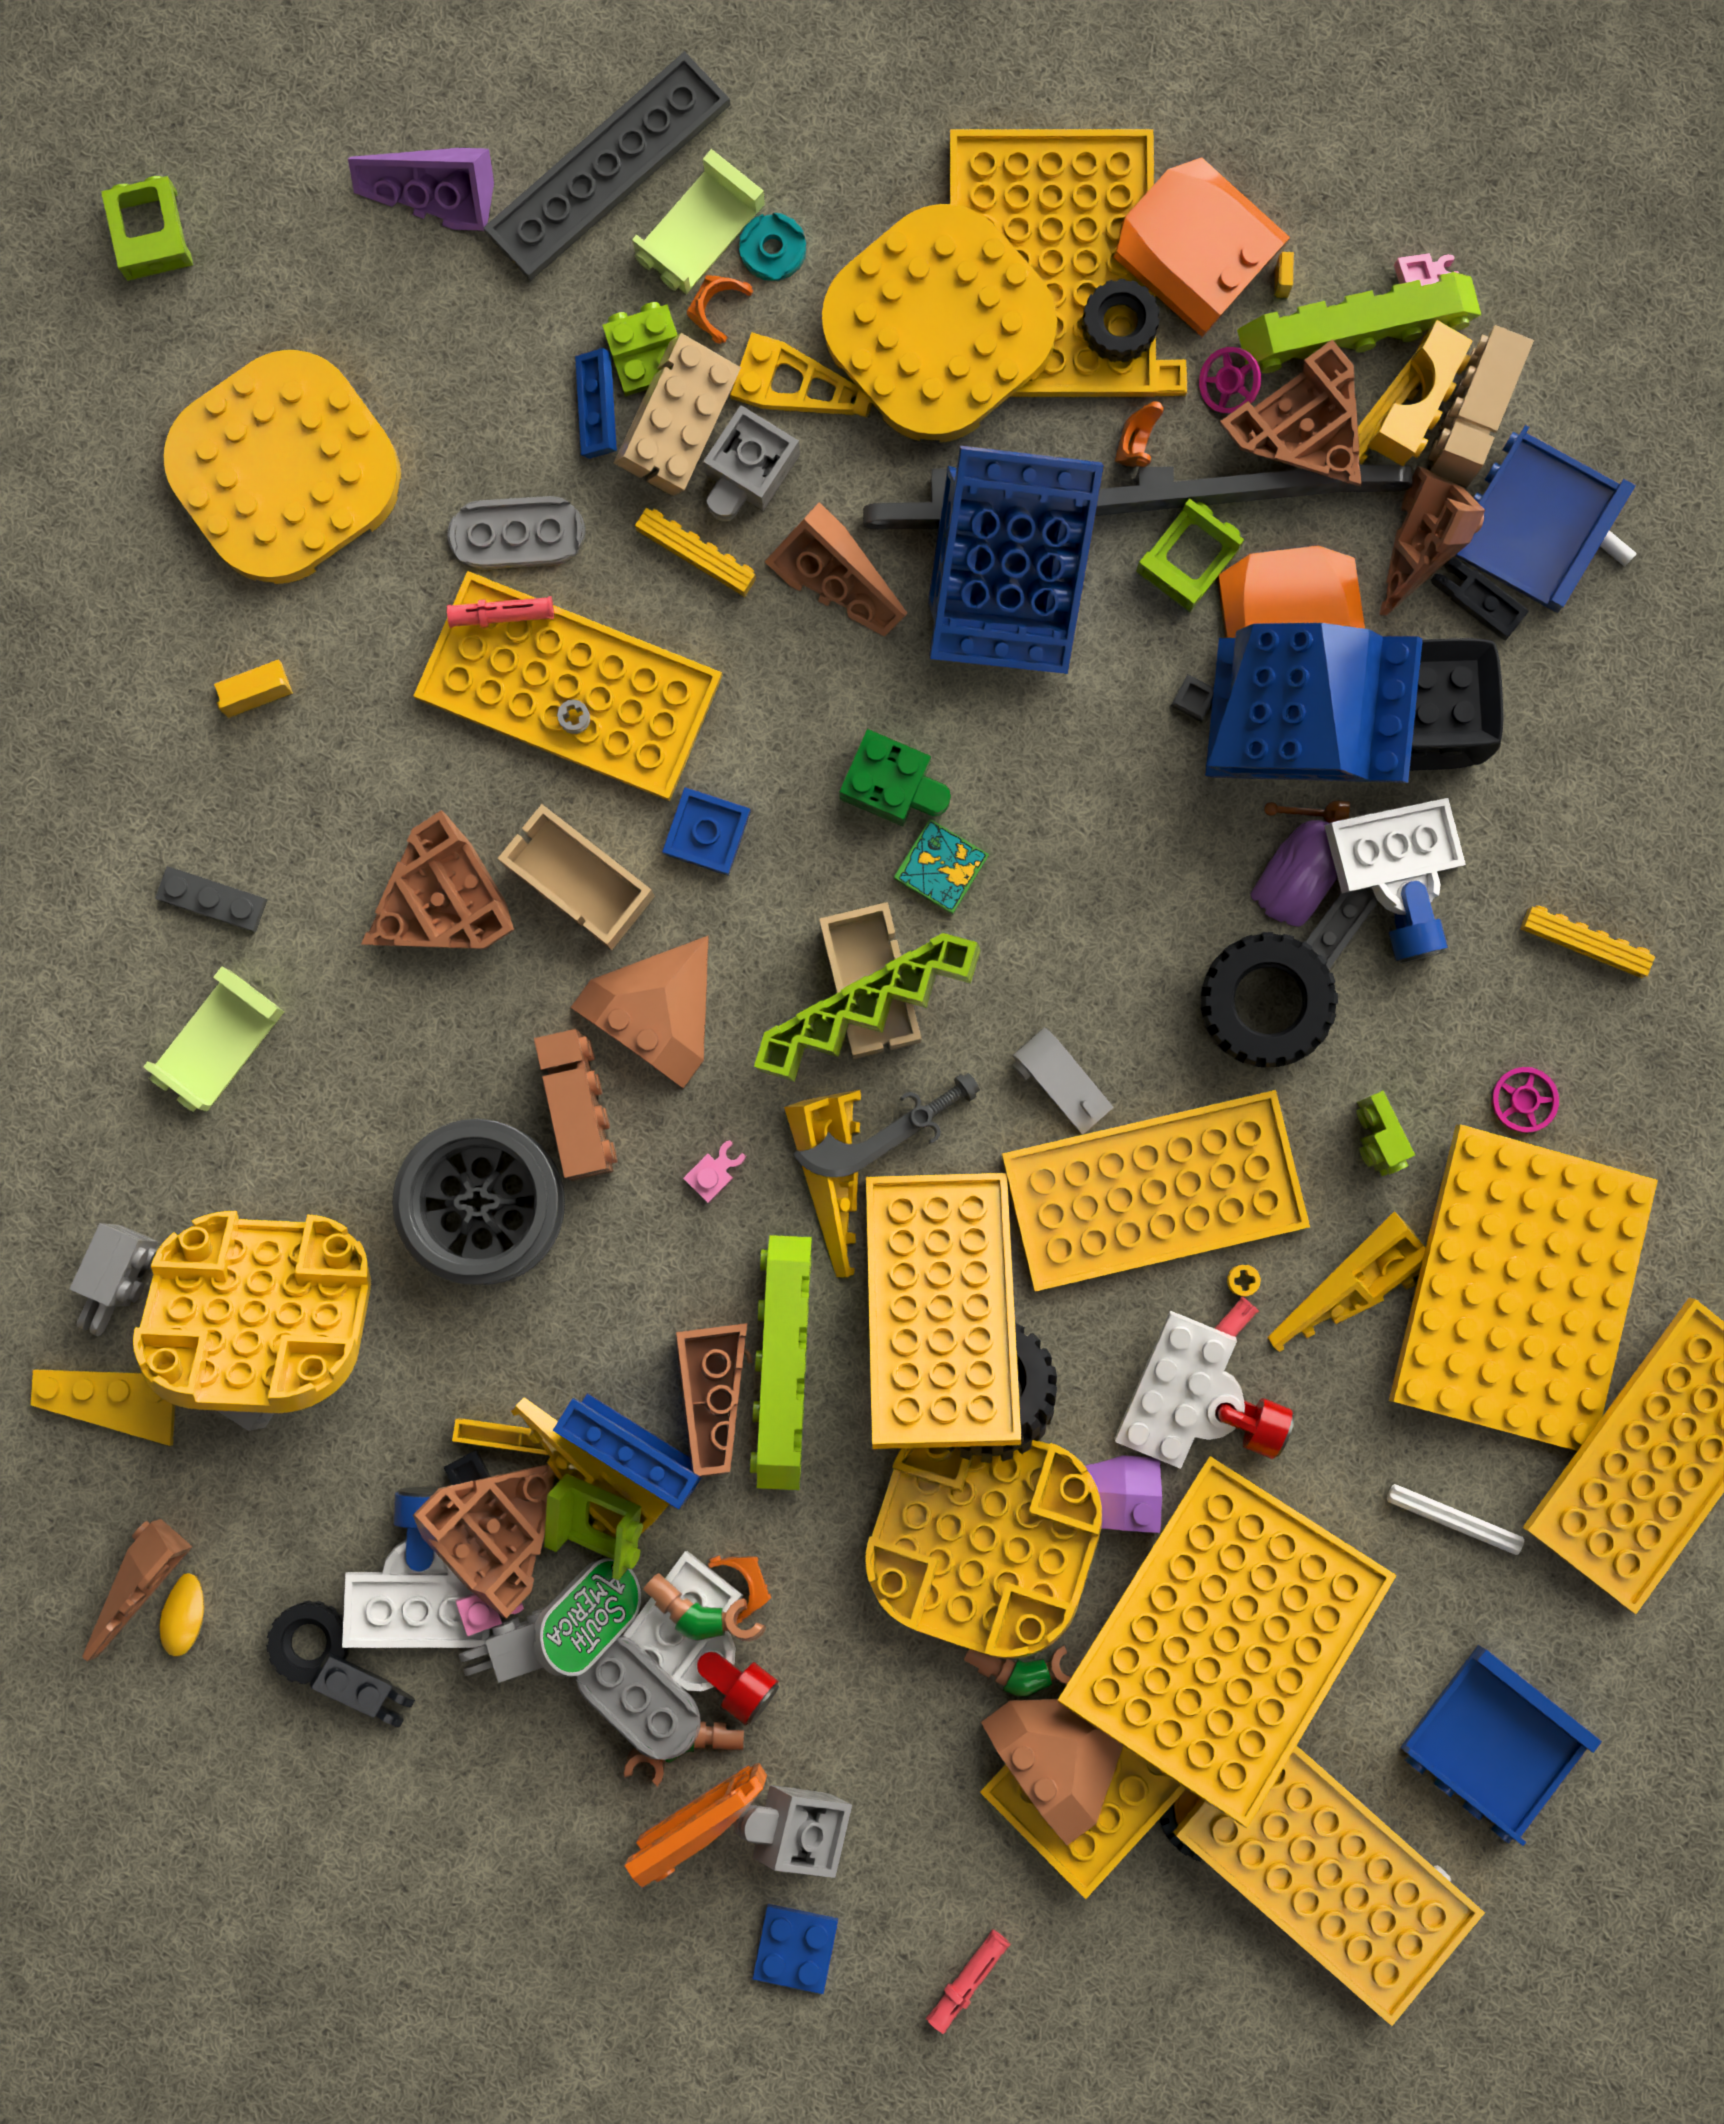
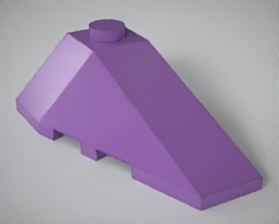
M450 148L353 156L348 158L354 193L391 207L397 202L413 207V215L423 219L426 213L443 219L442 226L453 230L484 231L483 227L488 224L494 187L489 149Z
M1123 1455L1085 1466L1096 1484L1101 1499V1529L1160 1533L1162 1510L1160 1460L1153 1457Z

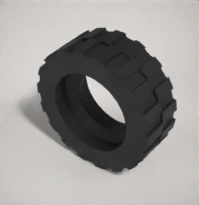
M1119 279L1118 281L1110 280L1105 285L1098 286L1094 294L1089 296L1082 319L1083 337L1088 342V347L1092 352L1095 351L1102 359L1107 358L1111 362H1128L1129 359L1140 357L1141 353L1146 352L1150 348L1159 326L1160 319L1158 317L1160 311L1159 306H1156L1154 295H1151L1145 286L1142 287L1133 280L1131 282L1125 281V279ZM1116 305H1125L1131 308L1137 316L1136 329L1124 337L1112 335L1104 326L1105 313Z
M304 1601L286 1609L272 1623L273 1627L267 1635L269 1639L266 1648L270 1655L269 1661L271 1665L276 1667V1672L280 1676L284 1675L287 1677L286 1680L291 1682L297 1681L299 1684L311 1682L328 1652L344 1660L348 1656V1648H342L343 1615H339L336 1612V1608L327 1606L324 1602ZM305 1624H313L321 1628L327 1640L323 1654L313 1660L300 1658L292 1648L294 1632Z

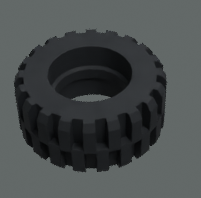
M1262 932V934L1243 937L1241 940L1230 944L1211 964L1201 988L1200 1009L1210 1037H1212L1224 1053H1227L1241 1063L1254 1067L1275 1068L1286 1066L1307 1057L1323 1043L1336 1017L1338 993L1335 990L1334 983L1336 981L1333 973H1330L1326 966L1327 962L1321 954L1318 955L1312 949V946L1304 941L1296 940L1294 936L1287 934L1280 935L1273 934V932ZM1265 967L1277 968L1288 973L1298 984L1302 996L1301 1010L1295 1022L1284 1031L1274 1034H1263L1248 1028L1239 1018L1235 1008V993L1240 981L1250 972Z
M1015 1323L1018 1382L1022 1388L1021 1398L1019 1399L1021 1445L944 1448L950 1452L955 1448L959 1449L960 1457L971 1460L972 1455L981 1456V1462L992 1463V1456H1001L1002 1461L1013 1459V1451L1018 1449L1023 1454L1031 1449L1032 1440L1039 1441L1043 1437L1046 1425L1051 1423L1054 1414L1057 1374L1056 1368L1051 1365L1052 1357L1048 1349H1040L1041 1340L1034 1333L1026 1336L1024 1334L1025 1327Z

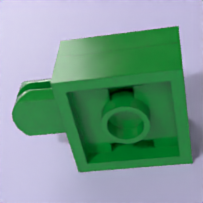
M869 729L866 730L839 791L840 800L902 827L911 808L933 817L945 813L950 804L951 794L950 789L945 784L926 777L931 765L930 755Z

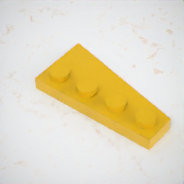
M33 1370L31 1406L173 1446L175 1405L158 1396L146 1383L142 1373Z

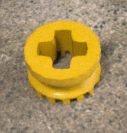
M1250 1265L1235 1266L1227 1276L1229 1289L1238 1296L1253 1295L1260 1286V1275ZM1241 1270H1245L1246 1276H1252L1253 1283L1247 1285L1246 1291H1242L1241 1285H1235L1234 1278L1240 1277Z

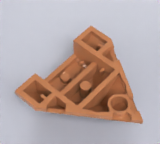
M1333 340L1304 360L1302 373L1261 403L1253 407L1247 401L1220 421V425L1243 451L1361 487L1354 365Z
M1417 466L1412 477V487L1406 490L1401 510L1407 511L1408 514L1402 527L1396 532L1386 583H1389L1387 588L1388 596L1382 602L1380 615H1388L1440 567L1471 542L1474 533H1477L1483 525L1485 509L1465 488L1420 466Z
M439 811L411 830L407 842H409L401 861L397 862L375 911L377 915L370 931L366 932L361 945L486 949L514 931L506 901L472 844L444 811Z
M709 935L591 979L570 1008L596 1027L605 1031L684 1089L704 1061Z
M548 1464L439 1488L413 1514L421 1537L467 1589L506 1619L532 1591L534 1564L536 1556L540 1555L545 1535L547 1495L552 1490L556 1476Z
M1058 1699L1008 1701L984 1719L981 1724L998 1754L1039 1813L1064 1843L1068 1845L1097 1823L1123 1745L1057 1702Z

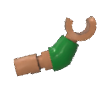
M660 1573L656 1574L643 1589L656 1601L655 1606L664 1614L669 1612L671 1614L669 1619L676 1624L675 1630L688 1639L700 1641L724 1636L725 1631H730L731 1634L741 1641L750 1642L757 1640L766 1630V1626L756 1623L748 1630L738 1628L737 1617L740 1612L747 1609V1601L744 1598L730 1605L727 1612H724L723 1608L703 1607L698 1602L693 1604L688 1598L682 1600L680 1598L682 1593Z
M1065 1645L1057 1648L1051 1655L1050 1662L1045 1663L1044 1659L1027 1662L1019 1659L1016 1662L1011 1659H1005L1004 1661L968 1649L964 1657V1661L978 1668V1673L988 1678L990 1675L995 1676V1682L1004 1686L1003 1691L1015 1696L1028 1697L1051 1686V1680L1054 1679L1067 1685L1072 1676H1066L1062 1673L1059 1665L1062 1656L1067 1654Z
M701 1721L698 1737L692 1747L685 1753L694 1752V1748L705 1749V1744L712 1745V1749L743 1750L744 1730H726V1722H714V1726H706L707 1722ZM633 1748L627 1755L624 1776L625 1778L632 1776L636 1764L647 1762L655 1768L652 1782L658 1786L663 1778L664 1762L671 1763L680 1756L666 1760L653 1759Z

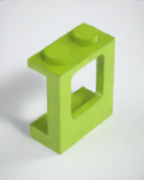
M151 176L143 182L130 185L117 184L109 190L101 191L118 269L127 281L193 266L191 253L185 244L175 196H178L177 190L168 176ZM159 200L164 228L159 232L133 238L127 237L120 209Z
M1189 498L1181 513L1150 552L1147 551L1139 561L1136 572L1187 611L1191 612L1215 582L1218 575L1222 573L1240 550L1244 539L1240 537L1239 530L1232 524L1227 522L1223 524L1216 519L1208 506L1201 502L1195 503ZM1192 524L1200 527L1222 545L1220 553L1198 579L1190 578L1166 558L1169 550L1188 526Z
M566 1473L547 1495L544 1547L557 1552L568 1539L614 1560L612 1578L619 1581L627 1569L635 1567L640 1557L641 1551L638 1549V1539L643 1529V1524L640 1523L641 1506ZM590 1501L624 1516L617 1525L616 1538L590 1526L588 1522Z

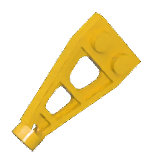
M751 332L740 364L741 369L730 393L731 399L761 409L845 415L856 414L868 417L872 402L857 385L785 342ZM787 364L802 374L803 381L799 391L795 393H777L772 390L771 385L779 365ZM813 379H821L835 387L833 398L830 401L811 399L807 396ZM856 396L855 404H852L851 399Z

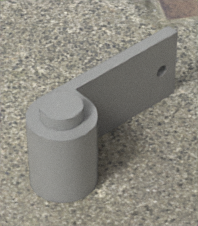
M1045 1027L1013 1054L1016 1062L1012 1066L1025 1081L1031 1077L1034 1081L1038 1082L1082 1135L1114 1108L1059 1040Z

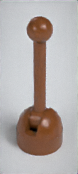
M1332 801L1324 810L1277 806L1276 803L1269 802L1265 805L1264 811L1269 816H1273L1276 813L1323 816L1326 822L1331 823L1349 819L1350 801Z

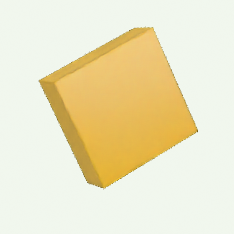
M1281 252L1276 262L1274 296L1276 298H1288L1293 287L1294 252Z
M1186 359L1156 360L1155 396H1186Z

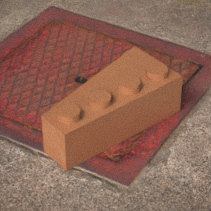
M747 1323L676 1332L675 1335L691 1470L700 1477L722 1475L730 1472Z

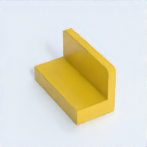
M279 659L214 684L220 699L217 702L218 708L228 718L293 694Z

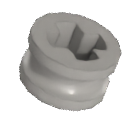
M573 699L567 700L559 707L557 713L558 721L566 732L579 734L587 729L590 724V713L585 704ZM571 709H576L577 713L583 712V715L579 716L580 723L573 725L571 721L565 722V719L569 717L568 711Z

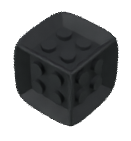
M1475 638L1422 640L1409 771L1457 769L1486 762L1501 746L1504 722L1501 666L1495 642Z

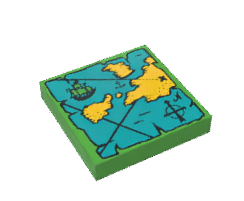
M929 819L895 874L894 880L953 915L989 857V854Z

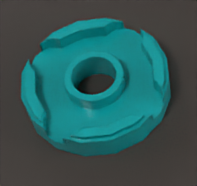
M782 213L756 216L745 226L740 235L739 253L743 265L752 275L760 279L779 281L788 278L800 269L806 257V240L802 228L794 219ZM776 239L781 242L782 249L776 254H769L763 249L766 241Z

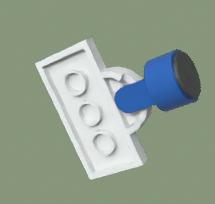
M1444 798L1324 825L1342 894L1372 887L1377 900L1387 910L1394 913L1397 930L1388 933L1395 960L1400 961V964L1444 953L1448 945L1441 919L1435 920L1431 907L1432 900L1439 896L1440 881L1437 872L1466 865L1449 799Z
M410 1487L399 1489V1492L395 1493L394 1525L407 1528V1539L396 1545L385 1560L383 1572H346L342 1648H476L486 1644L485 1640L489 1637V1629L467 1636L456 1604L457 1599L473 1593L465 1587L421 1537L413 1514L439 1488Z

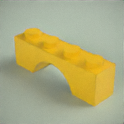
M1438 320L1424 335L1410 362L1419 374L1422 382L1423 392L1421 401L1412 405L1393 404L1381 418L1367 445L1368 447L1401 466H1404L1412 456L1415 458L1420 456L1428 442V439L1424 438L1427 429L1432 430L1442 415V411L1438 410L1441 402H1447L1457 385L1452 382L1456 373L1460 375L1471 356L1466 354L1472 343L1471 339Z

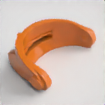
M706 275L687 310V315L696 325L709 333L714 342L722 344L726 342L727 336L712 326L707 320L705 308L708 301L714 294L723 290H737L751 296L753 289L747 282L742 283L732 278Z
M1151 402L1126 420L1115 462L1131 467H1146L1151 462V456L1144 453L1156 421L1163 414L1164 407L1160 402ZM1133 432H1135L1129 446L1131 435L1133 434Z
M720 1555L709 1559V1568L719 1565L731 1566L739 1570L748 1583L750 1595L747 1609L739 1613L737 1624L743 1622V1619L772 1598L764 1582L758 1564V1557L744 1556L721 1559Z

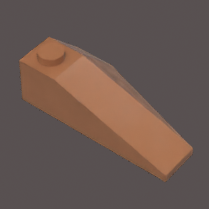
M820 502L765 561L789 586L798 591H801L803 585L821 594L818 601L826 606H829L831 601L847 608L849 618L884 637L907 614L847 529Z
M162 1519L152 1521L151 1523L148 1521L144 1522L132 1535L135 1542L126 1552L82 1657L87 1662L102 1653L192 1548L186 1540Z

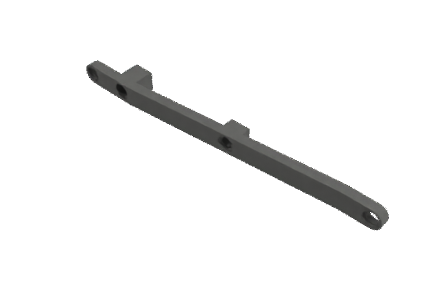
M1359 465L1361 471L1360 487L1305 469L1174 482V467H1139L1136 475V486L1099 490L1095 516L1183 508L1189 498L1195 503L1201 502L1205 505L1337 492H1401L1412 487V468L1407 465ZM932 469L931 502L868 504L863 508L864 527L868 529H938L947 469Z

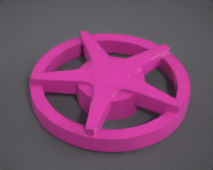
M1225 347L1212 353L1203 364L1199 376V388L1202 398L1210 408L1220 413L1231 414L1247 401L1251 404L1255 400L1261 385V372L1258 362L1248 351L1237 347ZM1229 353L1242 355L1249 364L1240 369L1234 367ZM1223 355L1224 367L1218 371L1216 377H1207L1211 365L1217 358ZM1252 370L1254 380L1251 392H1249L1244 386V376ZM1207 382L1215 383L1217 389L1222 393L1219 405L1211 399L1207 389ZM1240 393L1246 398L1235 407L1225 408L1230 396Z
M1519 1067L1508 1071L1496 1082L1492 1092V1107L1496 1117L1504 1126L1516 1132L1531 1133L1546 1127L1554 1119L1559 1107V1094L1554 1082L1544 1072L1531 1067ZM1529 1073L1525 1086L1515 1089L1504 1083L1512 1075ZM1535 1076L1546 1083L1552 1098L1541 1097L1539 1092L1533 1087ZM1501 1087L1511 1095V1106L1504 1113L1500 1109L1498 1099ZM1552 1103L1547 1118L1537 1125L1534 1111L1538 1109L1540 1104ZM1514 1112L1525 1114L1531 1127L1518 1126L1510 1122L1506 1117Z

